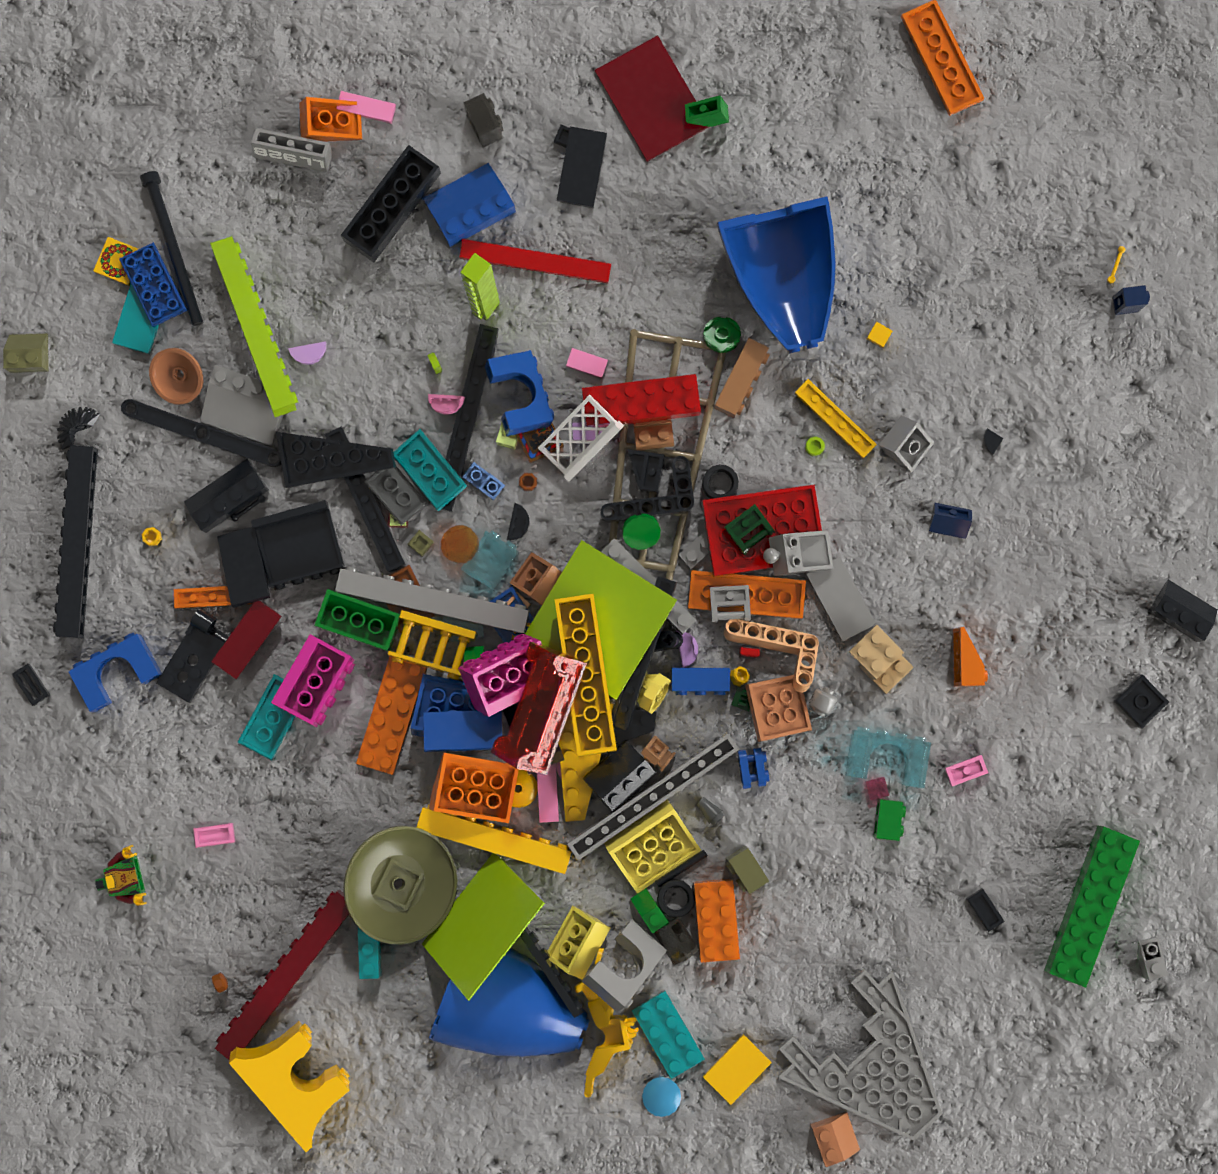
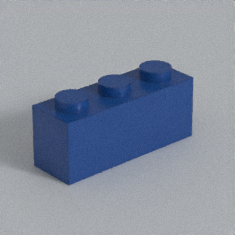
M671 668V692H675V695H687V692H695V695H706V692H714V695H726V692L730 691V668Z

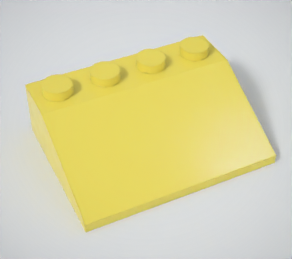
M668 799L604 843L609 854L637 894L701 851Z

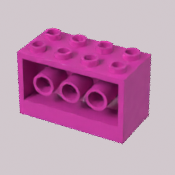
M310 634L271 703L317 728L318 725H322L327 717L325 712L328 707L332 708L336 701L335 694L343 689L346 683L344 678L347 673L350 675L355 667L353 662L355 660L350 655ZM329 662V668L324 670L323 665ZM319 679L320 684L314 687V681ZM309 697L310 702L305 704L304 699Z
M526 634L517 635L513 641L501 643L497 646V649L483 652L480 654L481 657L475 660H467L463 663V666L458 668L474 709L488 717L556 683L541 641Z

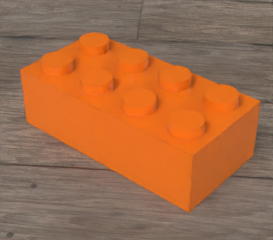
M720 879L693 882L700 962L740 959L733 880Z

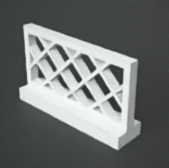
M589 395L538 449L564 474V478L569 482L624 425L620 421L617 422ZM588 401L594 406L595 414H585L584 405ZM581 417L582 427H572V418ZM585 417H595V427H585ZM598 417H605L610 424L607 427H598ZM569 430V440H559V431ZM572 430H582V440H573ZM585 430H595L596 438L594 440H586ZM548 443H556L557 453H550L545 446ZM560 443H569L570 453H560ZM573 443H582L583 452L573 453ZM560 456H570V465L567 468L560 463Z

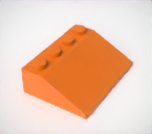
M443 752L431 793L429 809L435 812L509 823L519 765Z

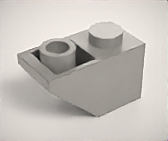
M1158 937L1138 941L1137 959L1142 977L1153 980L1168 976Z

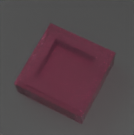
M885 777L865 781L870 800L889 796Z

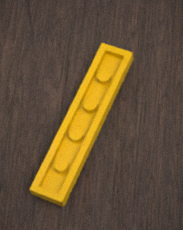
M809 379L794 393L862 459L877 445Z

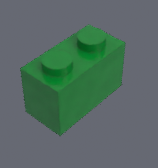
M877 799L874 838L900 841V837H903L904 825H901L902 817L904 818L906 814V806H903V802Z

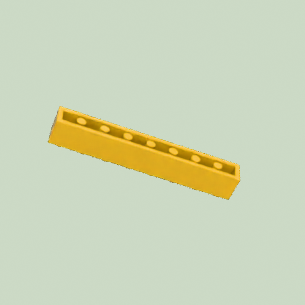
M429 804L428 807H422L416 828L431 833V835L559 873H566L572 853L568 845L558 843L557 846L550 844L551 840L541 837L539 840L532 839L531 834L521 832L520 835L513 833L514 829L502 826V829L495 828L494 823L484 821L483 824L478 823L476 818L465 816V818H461L453 814L435 812L429 809Z

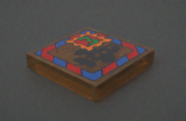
M553 423L547 428L515 434L529 463L545 457L538 447L556 430ZM548 443L545 448L550 453L556 451V443ZM560 443V449L564 448L563 443Z

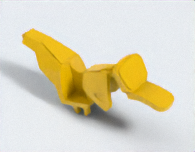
M599 948L595 964L599 961L602 962L604 948ZM581 981L574 986L575 993L583 991L588 999V1008L597 1028L602 1030L605 1035L604 1043L595 1048L585 1074L584 1095L589 1098L593 1093L595 1077L605 1071L613 1054L631 1048L633 1044L632 1038L636 1036L639 1028L632 1029L630 1027L634 1026V1022L637 1020L635 1017L628 1018L627 1015H613L614 1009Z

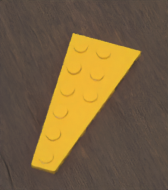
M611 702V703H610L611 713H612V709H613L614 702ZM570 706L555 707L558 744L564 760L560 761L565 822L582 821L586 818L592 789L583 778L599 764L601 753L578 757Z

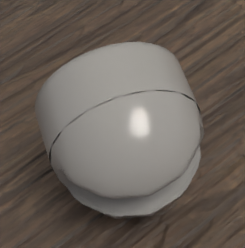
M176 508L171 515L170 522L182 525L185 522L182 518L186 519V514Z

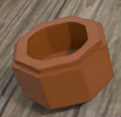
M524 473L519 478V486L524 491H533L537 487V478L532 473Z
M220 972L212 976V983L217 992L221 993L228 989V981L223 973Z

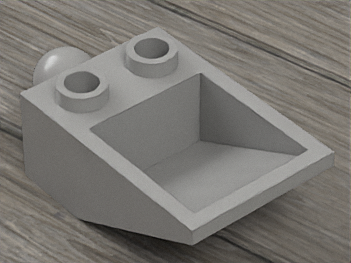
M828 530L781 534L770 537V548L766 549L763 553L764 560L767 563H773L774 576L834 568Z

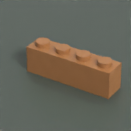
M748 338L714 409L732 418H735L736 414H741L745 406L742 402L745 397L749 398L753 390L750 386L753 380L757 382L762 372L759 368L761 364H766L770 356L767 353L769 347Z

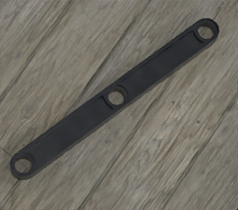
M127 399L121 404L122 413L132 419L270 467L281 465L280 453L276 449L132 399ZM130 403L135 405L133 413L126 412V406ZM201 428H205L207 431V435L204 438H198L197 431ZM271 453L278 454L279 458L276 463L269 462L268 457Z

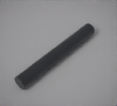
M702 850L655 881L658 887H661L708 855Z

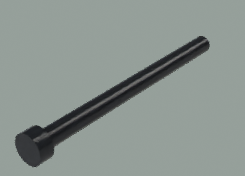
M157 171L146 172L140 176L142 186L148 189L192 325H200L204 322L158 185L161 183L159 173Z

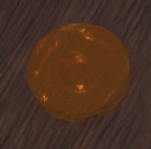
M456 525L449 528L441 540L443 555L448 560L457 564L470 561L479 549L477 534L471 528L464 525Z

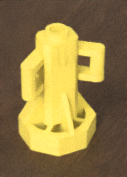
M660 673L646 674L637 701L639 707L652 714L662 703L672 681Z

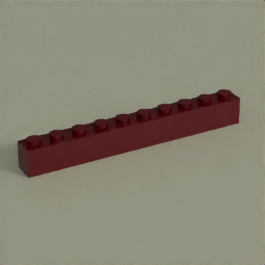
M341 890L336 891V893L332 891L325 900L328 902L324 908L320 907L313 915L315 920L312 924L308 922L301 931L303 933L301 938H295L289 946L291 951L287 955L283 954L277 961L279 966L276 970L271 969L264 978L267 980L263 986L259 985L253 992L255 997L252 1001L249 1002L247 1000L240 1009L242 1011L241 1015L238 1018L235 1016L228 1024L230 1029L227 1033L222 1032L217 1038L216 1042L218 1044L214 1049L228 1060H230V1053L236 1047L246 1048L349 916L344 893Z

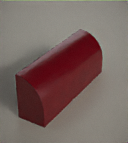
M263 601L254 602L211 662L237 680L282 616Z

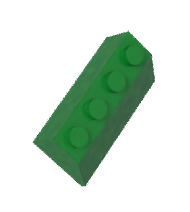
M327 589L314 626L386 651H391L399 625L400 614Z

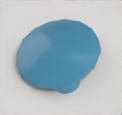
M664 1076L654 1078L647 1083L643 1090V1104L647 1111L655 1116H669L680 1105V1089L669 1078Z

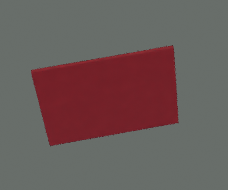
M658 35L594 70L647 162L709 128L708 126L686 122L685 104L696 102Z

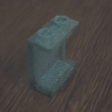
M491 530L490 533L484 532L483 538L461 570L495 591L519 552L516 550L517 546L510 541L503 542L500 540L501 536Z

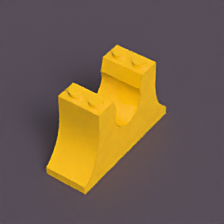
M298 1021L284 1034L268 1044L255 1048L236 1047L230 1053L229 1064L301 1148L307 1152L312 1148L313 1133L321 1117L335 1102L350 1091V1081L348 1078L350 1076L343 1067L340 1069L337 1064L324 1070L319 1077L312 1080H303L294 1074L292 1066L297 1060L303 1058L312 1046L311 1029L307 1024L302 1025Z

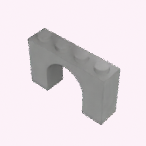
M630 920L622 928L614 940L634 958L636 963L634 978H620L599 961L582 980L585 985L617 1013L623 1008L625 1010L628 1009L633 1003L631 998L634 994L637 996L644 988L642 983L645 980L648 981L655 973L653 971L654 967L658 968L665 960L663 955L667 951L633 920Z

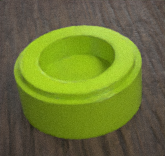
M811 437L805 444V450L811 456H819L825 448L824 441L819 437Z

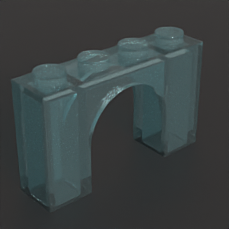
M857 727V730H852L845 776L867 779L869 761L873 751L880 745L892 744L900 749L905 758L902 785L925 788L931 742H926V738L915 736L914 740L907 739L906 734L896 733L895 736H889L887 731L877 730L876 733H870L869 728Z

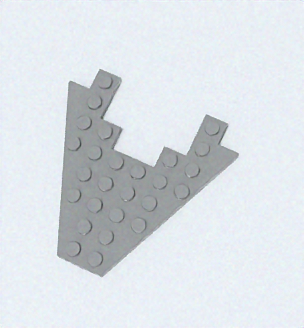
M863 969L850 983L876 1010L862 1024L875 1039L847 1065L834 1051L818 1064L792 1035L778 1048L791 1062L778 1076L786 1082L914 1141L942 1115V1111L894 974L890 971L877 983Z

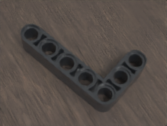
M677 456L672 461L671 470L675 495L604 504L600 512L602 520L610 523L626 521L633 515L648 514L658 517L691 511L694 505V496L688 459L684 456ZM682 461L685 464V468L678 470L675 467V463ZM685 480L688 483V487L681 489L678 487L677 482ZM682 499L690 501L688 508H683L680 505ZM664 501L670 502L671 509L663 510L661 503ZM650 504L653 509L651 512L645 513L642 510V505ZM625 506H630L634 512L631 515H625L622 510ZM611 508L615 514L607 518L603 512L605 509Z

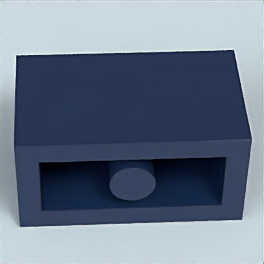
M1146 285L1126 287L1117 292L1112 297L1115 315L1137 313L1148 305L1150 294L1149 291H1146Z

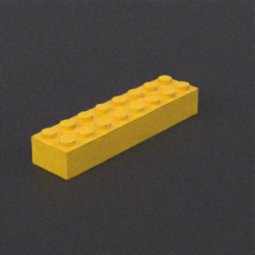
M594 594L555 599L577 756L617 751Z

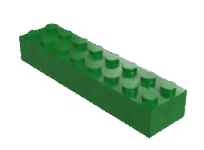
M1097 825L1044 971L1082 987H1087L1138 849L1139 840Z

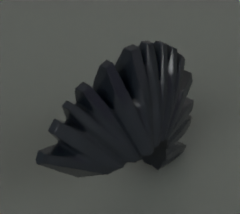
M79 407L78 412H76L75 408H73L71 411H68V415L64 414L65 418L61 417L62 421H59V423L64 427L57 428V431L63 433L58 435L57 439H59L58 443H63L62 450L69 448L70 445H74V435L76 432L93 427L100 415L99 413L95 414L96 410L88 409V407L82 410V407Z

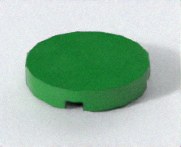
M715 317L705 325L703 332L704 342L715 352H730L740 342V326L729 317Z
M648 514L633 515L625 521L622 535L625 543L631 548L645 550L658 542L661 529L658 521L653 516Z

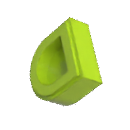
M435 353L428 354L427 356L435 373L442 372Z

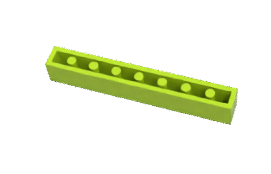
M474 253L460 274L467 293L470 309L473 311L472 314L480 320L484 318L487 321L499 305L500 300L491 264Z

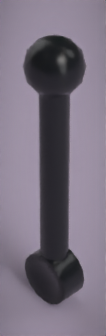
M260 495L257 501L249 505L247 508L239 512L237 515H232V521H238L240 516H242L247 511L255 507L257 504L264 503L266 501V498L263 495Z

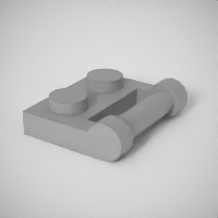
M749 585L710 587L712 622L730 619L751 620ZM744 606V611L717 612V607Z

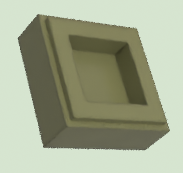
M418 530L407 545L423 557L434 544V541Z

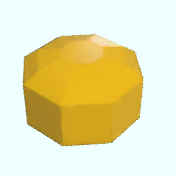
M154 527L146 528L142 533V541L148 546H156L162 540L161 532Z
M739 666L731 670L730 679L734 685L741 686L749 681L750 675L746 668Z

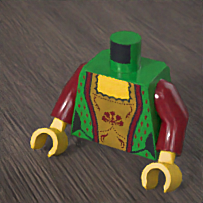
M130 845L123 848L122 851L118 852L108 862V868L103 870L104 878L96 879L95 885L98 891L107 889L109 896H114L118 901L135 904L136 906L146 905L147 902L142 900V897L146 895L143 892L146 891L136 856L137 853L133 854L131 852V847L134 846Z

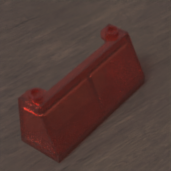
M530 642L526 658L533 665L507 736H500L495 740L490 753L516 769L547 775L587 663L545 645Z

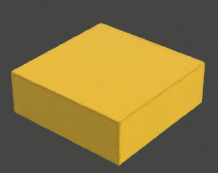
M876 321L866 339L883 348L893 331Z

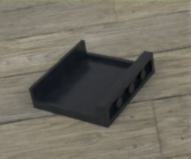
M326 500L251 520L252 527L256 531L269 581V588L280 590L286 588V584L293 583V585H299L304 583V579L311 578L312 580L323 578V574L330 573V575L339 574L340 569H345L329 504Z

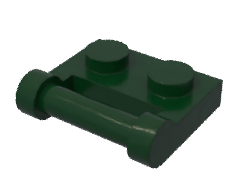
M755 504L724 527L743 555H746L750 548L766 536H771L775 533L772 526ZM761 524L763 530L743 543L741 538Z

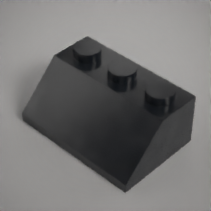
M1168 579L1148 612L1194 641L1201 642L1206 640L1213 628L1218 609Z
M624 740L617 747V751L611 752L583 780L604 805L614 812L656 772L627 740Z

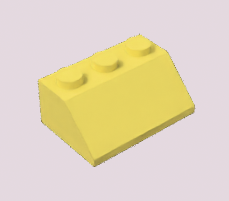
M572 905L547 951L550 955L549 960L567 974L583 980L611 928L597 918Z

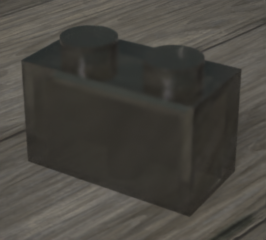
M679 916L669 920V923L654 932L660 944L667 950L666 954L673 965L688 960L699 951Z

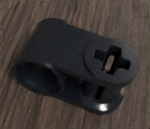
M674 631L661 632L654 652L679 648L683 643L682 635Z

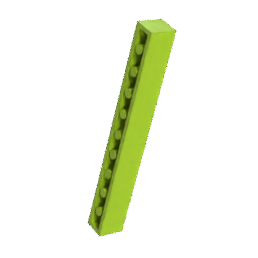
M232 236L210 243L274 417L296 411L295 403H298L295 391H290L289 386H292L289 375H284L283 369L286 368L283 359H278L276 353L279 352L276 341H271L270 336L273 333L270 325H265L264 319L267 318L264 309H259L257 304L260 302L257 291L253 292L251 286H254L251 275H247L245 272L248 267L245 259H241L239 256L242 253L239 243H234Z

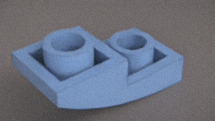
M475 462L470 465L462 478L492 500L497 497L505 486Z

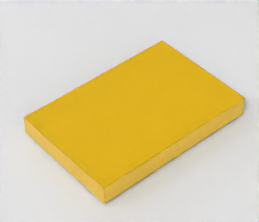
M743 1034L703 1075V1078L732 1105L772 1062Z

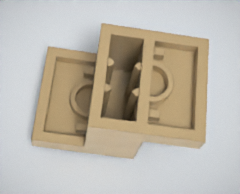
M875 625L848 651L861 664L859 666L861 670L885 694L914 668L902 656L904 652L878 625Z

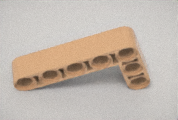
M730 619L726 623L724 637L729 641L797 655L793 687L798 692H806L809 689L814 677L819 641L815 635L740 619ZM733 627L737 629L738 632L733 633L729 630V628ZM749 631H752V632H754L757 636L752 637V636H750V635L748 634V632H749ZM767 635H772L775 640H769ZM786 639H791L794 644H788ZM804 643H810L813 648H807ZM801 661H808L810 666L803 665ZM798 679H805L807 684L800 683Z

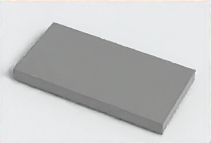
M838 557L833 560V569L812 571L806 574V577L843 642L875 625L876 622L842 559Z

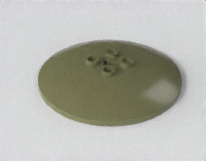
M395 826L383 829L365 840L349 861L343 886L346 908L357 927L371 938L388 944L412 943L431 934L449 914L457 891V872L450 852L431 833L412 826ZM400 878L402 886L399 889H395L394 882Z

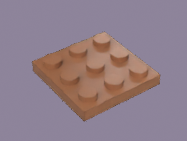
M794 675L745 685L758 742L812 730L804 692H798L793 687Z

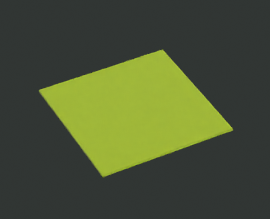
M581 540L525 634L540 640L545 654L564 666L555 599L594 594L608 695L617 700L677 602V599Z
M492 853L455 900L445 920L426 937L422 945L469 1001L545 903L497 854Z

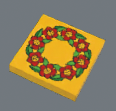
M107 237L93 271L130 286L131 282L119 259L138 250V248Z

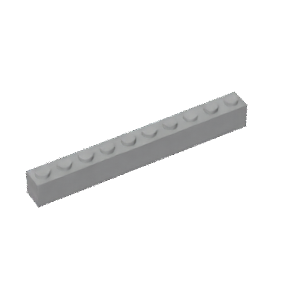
M346 566V570L340 569L335 589L338 593L525 634L530 613L529 610H526V606L515 604L514 607L507 606V602L496 600V603L488 601L489 598L477 596V599L469 597V593L460 591L457 595L451 593V589L440 587L439 590L432 589V585L421 583V586L413 585L414 581L402 579V582L394 581L395 577L384 575L383 578L376 577V573L371 571H365L364 574L358 573V569Z
M728 733L724 734L622 804L614 812L609 813L567 842V845L576 858L580 860L737 752L739 748Z

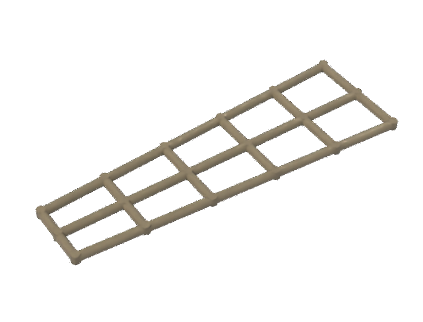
M632 329L630 331L625 383L633 382L637 338L674 344L669 377L677 376L682 345L707 350L711 349L704 341ZM726 352L718 353L708 399L699 398L700 405L706 406L695 454L664 448L641 450L664 454L665 457L671 458L684 456L689 461H693L690 471L693 491ZM628 424L624 425L620 430L613 503L630 501L621 499L626 450H636V444L627 443ZM649 492L648 498L656 497L657 493ZM684 499L682 507L688 508L690 501ZM650 504L642 505V510H645L646 513L651 512L653 509ZM661 506L663 510L671 509V507ZM689 512L674 514V516H680L669 564L646 561L647 549L639 551L638 559H636L644 568L666 572L665 578L673 580ZM619 521L611 522L609 543L614 538L617 540Z

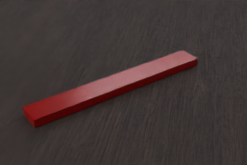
M462 239L460 259L469 260L476 253L488 263L602 283L609 282L610 263Z

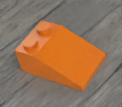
M305 97L299 103L301 137L323 142L362 140L361 115L336 109L337 106L357 105V101Z
M965 627L953 629L954 687L985 686V682L988 680V672L985 670V666Z

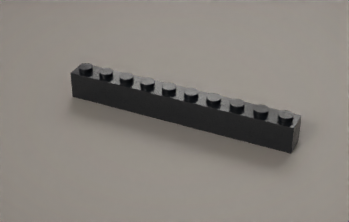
M70 445V450L66 454V459L69 463L68 469L65 471L67 488L63 492L66 501L65 507L62 509L64 526L61 527L60 531L63 540L62 545L59 547L61 564L58 565L60 579L56 586L58 602L55 604V614H57V618L53 624L55 637L84 639L98 449L93 446Z

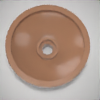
M167 348L158 352L153 357L149 367V377L154 390L161 398L173 404H186L200 394L203 386V374L200 365L191 354L179 348Z

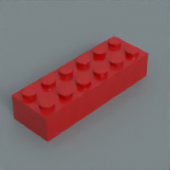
M696 374L582 388L583 401L591 395L617 422L620 421L623 425L700 416L701 413ZM588 401L584 405L585 414H595L594 406ZM585 417L586 427H595V417ZM598 417V427H607L610 424L605 417Z

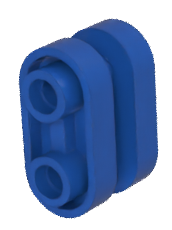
M761 747L753 748L752 755H747L746 750L737 751L743 789L751 788V782L757 781L758 787L766 786V782L770 781L769 772L764 768V763L767 762L766 752L762 751ZM754 762L756 774L749 773L748 763Z

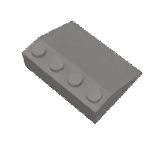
M215 365L208 383L200 422L273 446L283 415L274 417L261 380Z

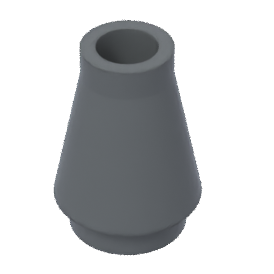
M705 797L696 804L708 824L711 823L714 826L725 816L722 813L723 810Z

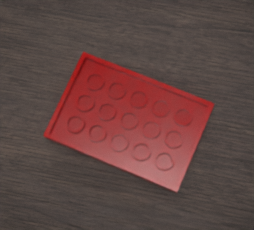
M815 484L701 501L713 577L773 568V563H767L763 558L764 551L770 548V537L781 534L822 531ZM755 504L772 526L775 533L771 536H766L750 548L746 555H743L724 527ZM758 525L741 538L743 543L763 530L762 525Z

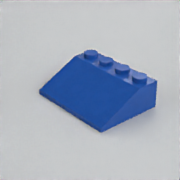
M489 163L423 198L449 247L460 243L462 239H467L516 212L513 201Z
M423 674L410 728L411 735L424 737L423 712L477 711L473 707L463 681Z

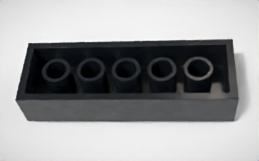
M408 145L342 232L341 237L343 241L374 263L440 176L439 166Z

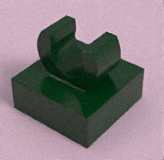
M737 687L731 705L749 712L750 705L747 691Z

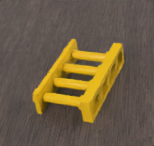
M401 610L399 618L403 621L404 627L396 653L388 652L389 657H392L391 661L400 664L406 661L447 673V677L458 680L459 677L462 678L458 668L461 665L467 643L470 640L475 642L477 633ZM416 624L422 626L421 629L423 631L415 657L412 658L403 655L411 628ZM436 630L440 631L441 638L433 663L423 661L422 657L430 632ZM453 635L459 637L458 640L460 642L452 668L450 669L440 665L448 639Z

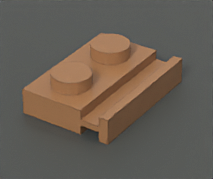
M671 419L634 424L636 450L641 451L674 446Z
M655 735L641 751L647 762L653 765L658 764L661 767V772L676 753H671L668 750L669 747Z

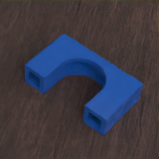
M531 350L488 359L484 367L490 384L506 380H518L529 388L532 395V403L529 406L504 412L501 421L506 436L550 427L554 420V412L549 408L548 394L543 389V378L538 373L537 359L532 355Z
M130 633L126 635L124 641L119 644L114 642L108 645L106 651L92 654L89 656L90 660L86 662L80 661L72 666L73 669L68 671L90 712H97L112 703L101 681L102 670L110 660L115 658L126 659L132 665L141 684H147L161 676L162 672L141 634Z

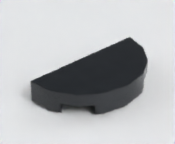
M514 503L507 540H517L523 537L530 526V518L527 511L522 505Z

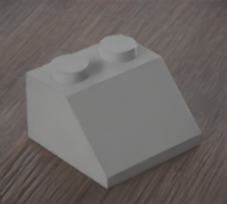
M901 415L879 446L890 458L912 473L934 442L918 422Z

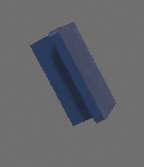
M934 503L933 518L929 531L966 539L972 524V510Z

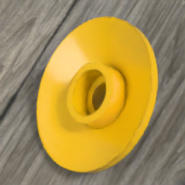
M519 769L516 785H521L522 791H515L512 807L516 808L531 804L538 792V784L532 774H528L526 770Z

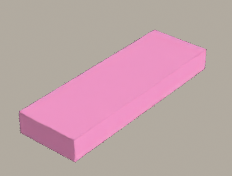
M344 91L340 92L339 100L357 101V105L337 106L336 109L392 124L396 104Z
M555 763L537 771L540 823L559 822Z

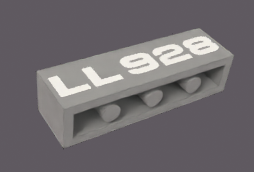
M256 128L251 141L253 156L259 159L327 172L332 159L331 147L328 142Z

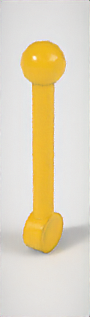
M1120 246L1118 248L1119 253L1115 261L1111 276L1107 278V282L1109 284L1115 282L1114 276L1118 264L1120 262L1122 253L1125 252L1124 246Z

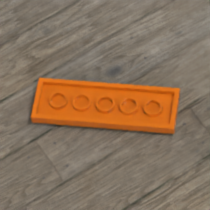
M932 0L903 13L901 19L949 116L983 101L984 96L937 1Z
M691 570L688 609L711 611L710 587L749 585L750 612L752 615L803 619L806 580L740 574L713 577V572ZM744 606L717 607V611H744Z
M389 657L356 764L394 775L417 701L422 676L427 668L406 661L400 664L391 661L392 657Z

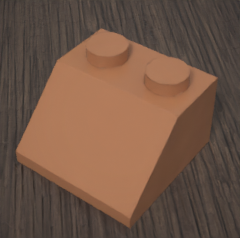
M531 552L510 581V584L540 605H543L562 572Z
M847 1111L810 1124L825 1167L843 1162L860 1150Z

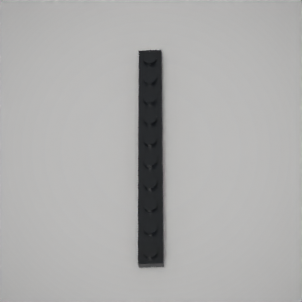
M483 324L479 326L462 392L465 400L457 412L446 455L447 462L460 477H462L487 378L484 366L487 360L492 358L499 331L498 328ZM456 497L441 510L453 512Z

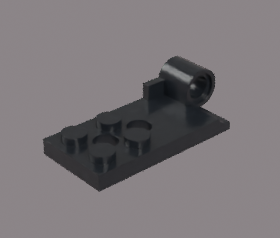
M202 609L196 611L185 632V637L156 684L184 701L191 703L214 665L211 661L229 638L228 635L214 628L217 618ZM191 655L198 657V663L194 666L190 665L188 661ZM182 671L188 674V679L185 682H181L178 678L179 673Z

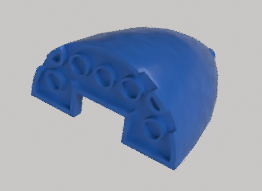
M828 196L792 204L787 208L758 215L754 213L717 222L718 232L726 256L739 287L767 329L786 350H789V354L800 351V347L807 346V349L818 347V342L824 341L835 285V248Z
M510 948L469 1001L452 980L449 979L437 1012L438 1016L430 1032L429 1040L459 1049L495 1056L526 1057L571 1052L575 1051V1049L579 1050L583 1038H580L581 1033L587 1030L590 1020L586 1019L588 1013L583 1008L584 1012L574 1018L541 967L532 959Z

